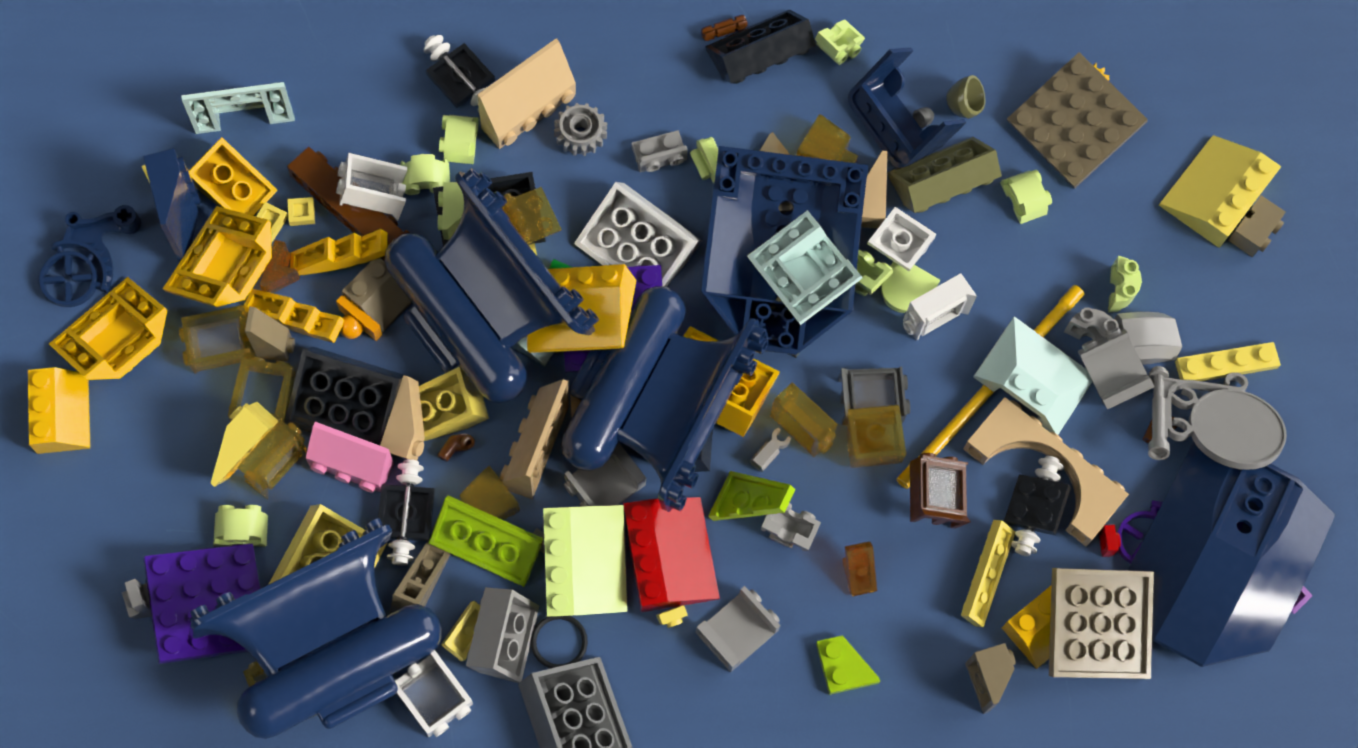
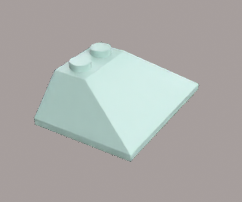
M284 82L181 95L182 102L196 134L221 131L219 113L265 107L270 124L295 121Z
M808 210L747 256L800 325L862 279L860 273L839 252Z
M1016 317L1012 318L973 376L993 392L999 388L1006 391L1039 415L1037 419L1046 430L1057 435L1093 382L1086 368Z

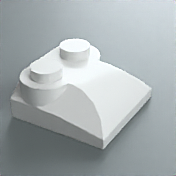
M894 207L867 244L907 271H910L919 258L927 251L929 245L935 239L936 233Z

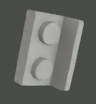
M679 130L632 142L631 147L640 172H654L660 169V167L667 165L676 166L687 160L688 149L687 146L683 145Z

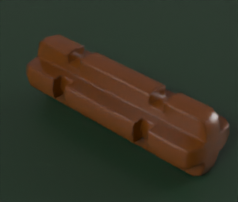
M741 14L735 16L734 20L729 18L714 23L713 27L711 25L705 26L701 29L702 37L705 41L714 39V36L718 38L735 32V29L738 31L745 29L748 24L747 19Z

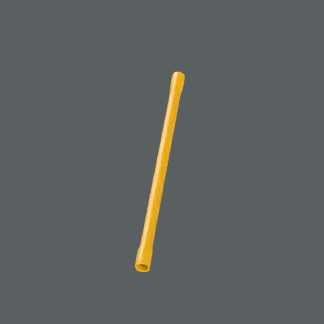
M1072 285L1059 300L1058 304L1033 331L1044 338L1058 321L1084 296L1083 290L1077 285ZM983 385L922 453H933L936 457L994 392ZM910 464L896 478L899 485L905 489L910 487Z

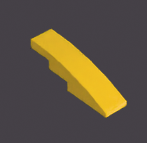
M379 229L362 237L353 233L336 241L326 237L291 252L290 275L300 276L323 273L383 257L387 249L388 233Z
M256 289L251 290L241 309L243 313L248 314L249 307H255L291 331L332 343L335 342L344 323V319L341 316L321 312L315 306L297 303L287 296Z

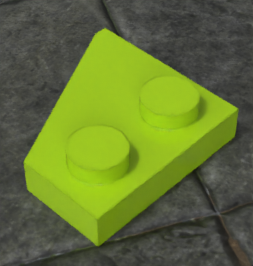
M843 635L816 642L829 695L880 683L876 673Z

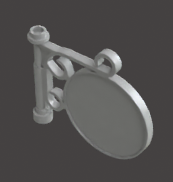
M1155 366L1148 373L1154 385L1152 440L1148 444V455L1152 459L1163 460L1169 457L1170 444L1167 442L1168 437L1175 441H1184L1188 437H1192L1198 448L1209 458L1222 465L1236 469L1249 470L1265 467L1274 462L1282 452L1287 435L1281 416L1265 400L1245 392L1248 380L1242 374H1228L1222 385L1196 380L1169 378L1168 371L1162 366ZM1230 381L1240 383L1241 387L1229 386ZM1182 389L1181 394L1187 396L1190 401H1184L1173 393ZM1192 389L1210 392L1198 400L1196 393ZM1171 403L1183 410L1192 408L1189 423L1182 418H1174L1172 421ZM1172 426H1178L1182 428L1184 432H1176L1172 428Z

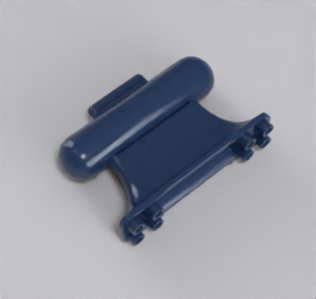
M470 168L466 173L458 172L455 175V180L463 194L464 209L456 231L443 248L438 252L432 243L421 234H402L393 239L387 247L384 262L390 275L414 305L404 314L405 322L441 370L447 373L459 365L482 396L490 402L504 403L519 396L525 388L527 381V371L523 362L511 348L513 345L536 330L554 325H566L578 334L589 336L595 332L593 325L599 321V318L591 309L585 311L580 306L578 307L584 301L578 291L575 289L569 291L566 287H561L509 221L510 218L502 209L507 203L504 196L498 191L493 194L488 189L492 181L483 172L478 174Z
M654 286L645 289L638 296L631 309L624 348L590 350L569 389L570 395L580 399L581 402L563 433L561 451L567 462L577 469L592 471L602 468L609 461L618 442H621L637 451L657 472L661 482L658 493L661 508L667 512H670L672 509L682 511L687 497L682 495L684 486L694 488L699 474L694 471L696 468L695 462L743 373L749 376L753 375L757 366V362L753 360L755 352L763 354L767 348L768 340L764 338L766 329L760 327L759 321L754 318L749 319L738 334L726 340L700 341L680 336L677 333L684 321L686 312L683 300L668 287Z
M380 518L374 519L365 525L367 530L363 532L362 537L359 538L356 530L346 533L341 537L343 542L339 544L337 551L249 595L245 594L234 599L232 593L228 592L216 599L218 604L215 606V610L209 612L206 605H202L190 612L192 616L190 618V634L194 639L208 635L228 637L244 647L256 659L267 675V678L247 688L237 702L239 722L249 734L257 738H271L316 714L323 726L331 729L395 695L398 691V686L392 674L424 658L438 648L442 639V628L438 617L430 608L420 604L404 606L389 615H386L375 584L374 568L376 555L379 549L390 540L392 529L390 525L383 526Z

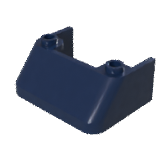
M911 47L889 49L848 94L850 107L881 150L887 151L888 160L897 168L910 166L938 150L966 124L964 119L944 121L940 125H930L922 130L897 96L905 84L904 75L898 67L913 52Z

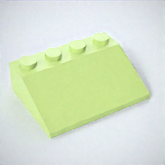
M623 505L543 508L547 617L627 612Z

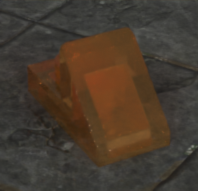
M274 241L272 258L265 268L260 283L262 291L275 293L300 279L296 269L287 267L290 260V252H288L283 241Z
M871 542L845 546L846 558H843L842 562L851 596L876 592L875 561Z

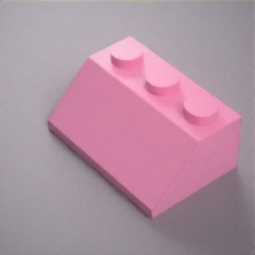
M314 423L306 454V460L309 466H311L310 469L323 475L325 472L333 474L335 479L343 483L349 484L352 481L359 484V488L373 493L374 490L381 492L382 484H386L394 465L389 449L323 424Z

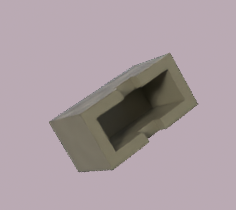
M1261 195L1228 241L1251 257L1258 250L1263 252L1272 241L1268 236L1271 232L1276 235L1284 224L1281 218L1286 211Z

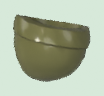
M976 76L964 77L953 84L948 90L946 101L951 111L959 117L968 119L977 116L983 111L986 103L983 85Z

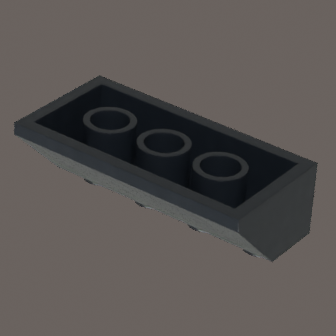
M789 9L705 46L721 77L729 83L737 84L743 82L746 79L745 77L749 75L763 73L774 64L780 65L787 62L788 58L808 53L810 48L816 46L809 19Z

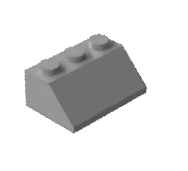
M485 587L480 601L477 623L474 626L471 647L467 654L466 666L481 674L520 683L523 678L539 605L512 589Z

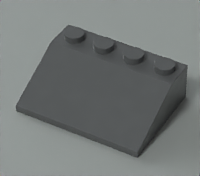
M600 657L534 672L518 683L540 748H633Z

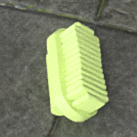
M702 138L697 140V149L692 150L690 155L702 180L711 178L714 183L719 149L717 144H715L714 138Z

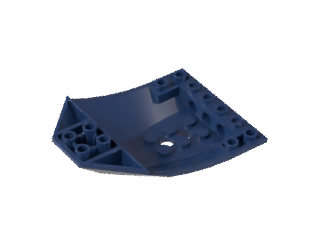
M719 146L701 292L735 335L744 328L749 319L754 318L759 321L760 327L766 329L764 338L768 340V345L765 351L797 355L854 311L855 284L800 325L782 301H776L778 295L747 256L773 237L779 226L789 225L808 210L830 241L857 270L868 165ZM783 202H788L792 205L793 212L789 215H783L779 211V205Z
M1193 441L1153 523L1127 570L1154 572L1153 641L1200 667L1269 652L1286 623L1309 576L1335 517V513L1294 475L1272 464L1249 470L1222 465L1205 455ZM1248 502L1255 503L1259 507V511L1250 509ZM1237 523H1246L1250 527V533H1241L1237 529Z

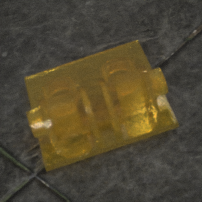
M542 187L517 197H513L511 194L504 195L507 203L502 209L527 244L562 231Z

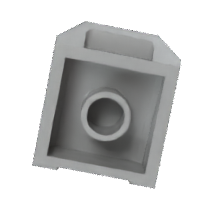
M1159 312L1120 313L1115 316L1114 319L1117 321L1120 331L1125 329L1129 333V338L1142 365L1176 360L1182 349V343L1175 318Z

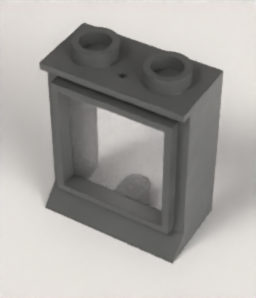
M902 366L899 368L853 370L841 368L838 382L842 383L840 401L844 406L842 425L904 422L907 414H910V401L905 399V390L908 389L907 375H903Z

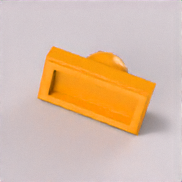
M341 295L336 300L339 311L345 315L342 317L344 323L339 332L343 337L355 339L361 335L362 331L375 341L382 336L380 325L345 295Z

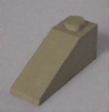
M249 307L245 332L257 358L288 361L289 353H293L295 348V338H292L289 329L257 308Z
M426 542L393 594L389 614L407 605L420 604L426 606L451 554Z

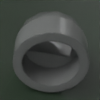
M922 107L913 112V118L921 128H925L934 120V113L930 108Z

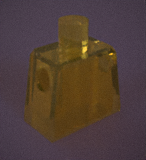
M821 114L818 115L797 150L796 155L856 163L858 155L847 150L851 140L850 135Z
M490 466L486 467L459 495L460 501L502 520L520 511L519 503Z

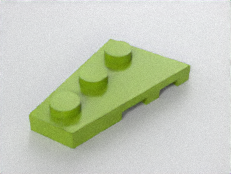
M730 471L708 517L713 521L785 513L796 489L790 484Z

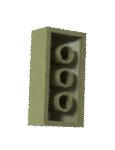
M975 137L925 156L910 166L887 172L903 205L914 213L924 212L930 206L938 203H946L956 195L967 194L973 188L980 185H988L994 179L1002 176L996 150Z

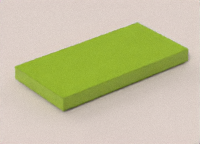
M448 495L444 499L428 544L524 587L528 582L544 538Z

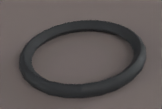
M548 616L536 625L531 637V648L534 656L542 665L550 669L579 662L583 658L588 644L584 627L571 616ZM562 619L573 623L580 631L582 637V646L579 654L572 661L565 664H553L546 661L537 649L536 640L540 629L546 623L553 620Z

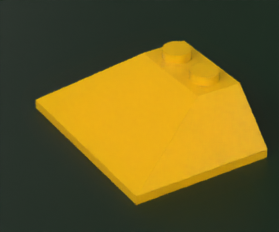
M216 206L163 287V290L214 307L245 300L272 258L271 222L267 219Z
M127 277L52 340L49 345L86 380L121 379L161 344L167 310Z

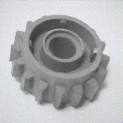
M576 103L572 107L566 106L564 113H558L559 119L554 121V137H558L557 144H563L565 152L569 150L573 152L574 156L576 154L586 156V153H595L597 146H603L602 139H607V122H604V114H598L597 107L591 108L587 103L585 105ZM578 127H583L586 130L579 132L575 129Z

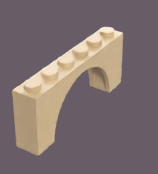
M1006 397L1003 398L963 448L982 465L1000 452L1017 448L1031 449L1047 456L1058 458L1071 480L1075 493L1074 514L1065 531L1085 547L1094 539L1129 495L1120 483L1111 481L1104 475L1101 468L1088 463L1083 459V455L1078 450L1069 448L1063 443L1059 435L1046 430L1037 418L1027 415L1022 411L1021 406L1017 402L1009 401Z

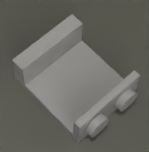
M1119 328L1109 331L1105 334L1106 338L1098 342L1096 339L1086 342L1082 345L1083 349L1078 351L1107 409L1154 388L1151 378L1147 375L1129 338V333L1125 329L1120 331Z
M619 442L609 461L602 468L592 471L579 469L573 474L569 471L564 473L565 483L563 485L572 497L574 495L577 496L581 502L579 504L580 507L619 505L646 486L645 475Z
M745 586L741 588L739 595L707 622L704 620L699 624L695 632L730 672L776 634L780 628L778 616L771 609L766 610L760 603L762 602L760 596L753 589L749 591Z

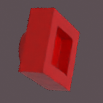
M1104 525L1098 532L1102 557H1112L1121 546L1120 534L1115 530V525Z

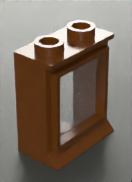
M922 453L919 457L910 461V522L931 518L933 525H940L950 521L951 528L954 529L971 522L967 517L966 466L968 462L958 461L956 457H935L933 453Z

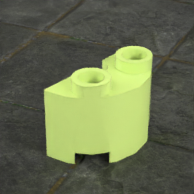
M846 20L836 23L831 30L826 28L818 32L815 38L816 44L838 65L844 63L848 57L851 59L855 58L862 49L860 45L865 39Z
M443 115L442 130H445V138L440 137L439 152H444V159H447L448 162L474 164L476 137L479 127L478 117Z
M420 154L411 156V161L407 163L403 161L400 163L401 166L407 167L402 184L406 185L404 193L408 195L419 194L421 189H430V192L433 193V188L443 186L444 182H450V169L447 159L440 161L435 160V155Z
M1038 170L1026 171L1000 182L1006 196H1009L1012 200L1013 210L1020 224L1047 215L1048 205L1052 204L1051 195L1047 190H1044Z
M859 250L857 271L862 276V279L855 284V292L862 296H866L868 293L872 295L893 273L892 268L884 262L874 263V258L870 253Z
M1118 255L1111 266L1110 283L1116 287L1115 293H1111L1109 296L1108 313L1119 312L1127 307L1140 290L1142 283L1139 265L1134 260Z
M231 505L219 506L218 512L215 513L213 547L237 544L267 546L268 515L261 512V506L247 505L245 509H235Z

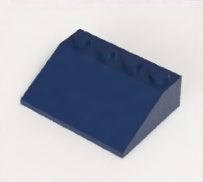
M172 148L145 155L143 158L160 225L180 263L192 244L199 217L197 204H201V200L188 167L186 168L183 156L178 157L175 149Z

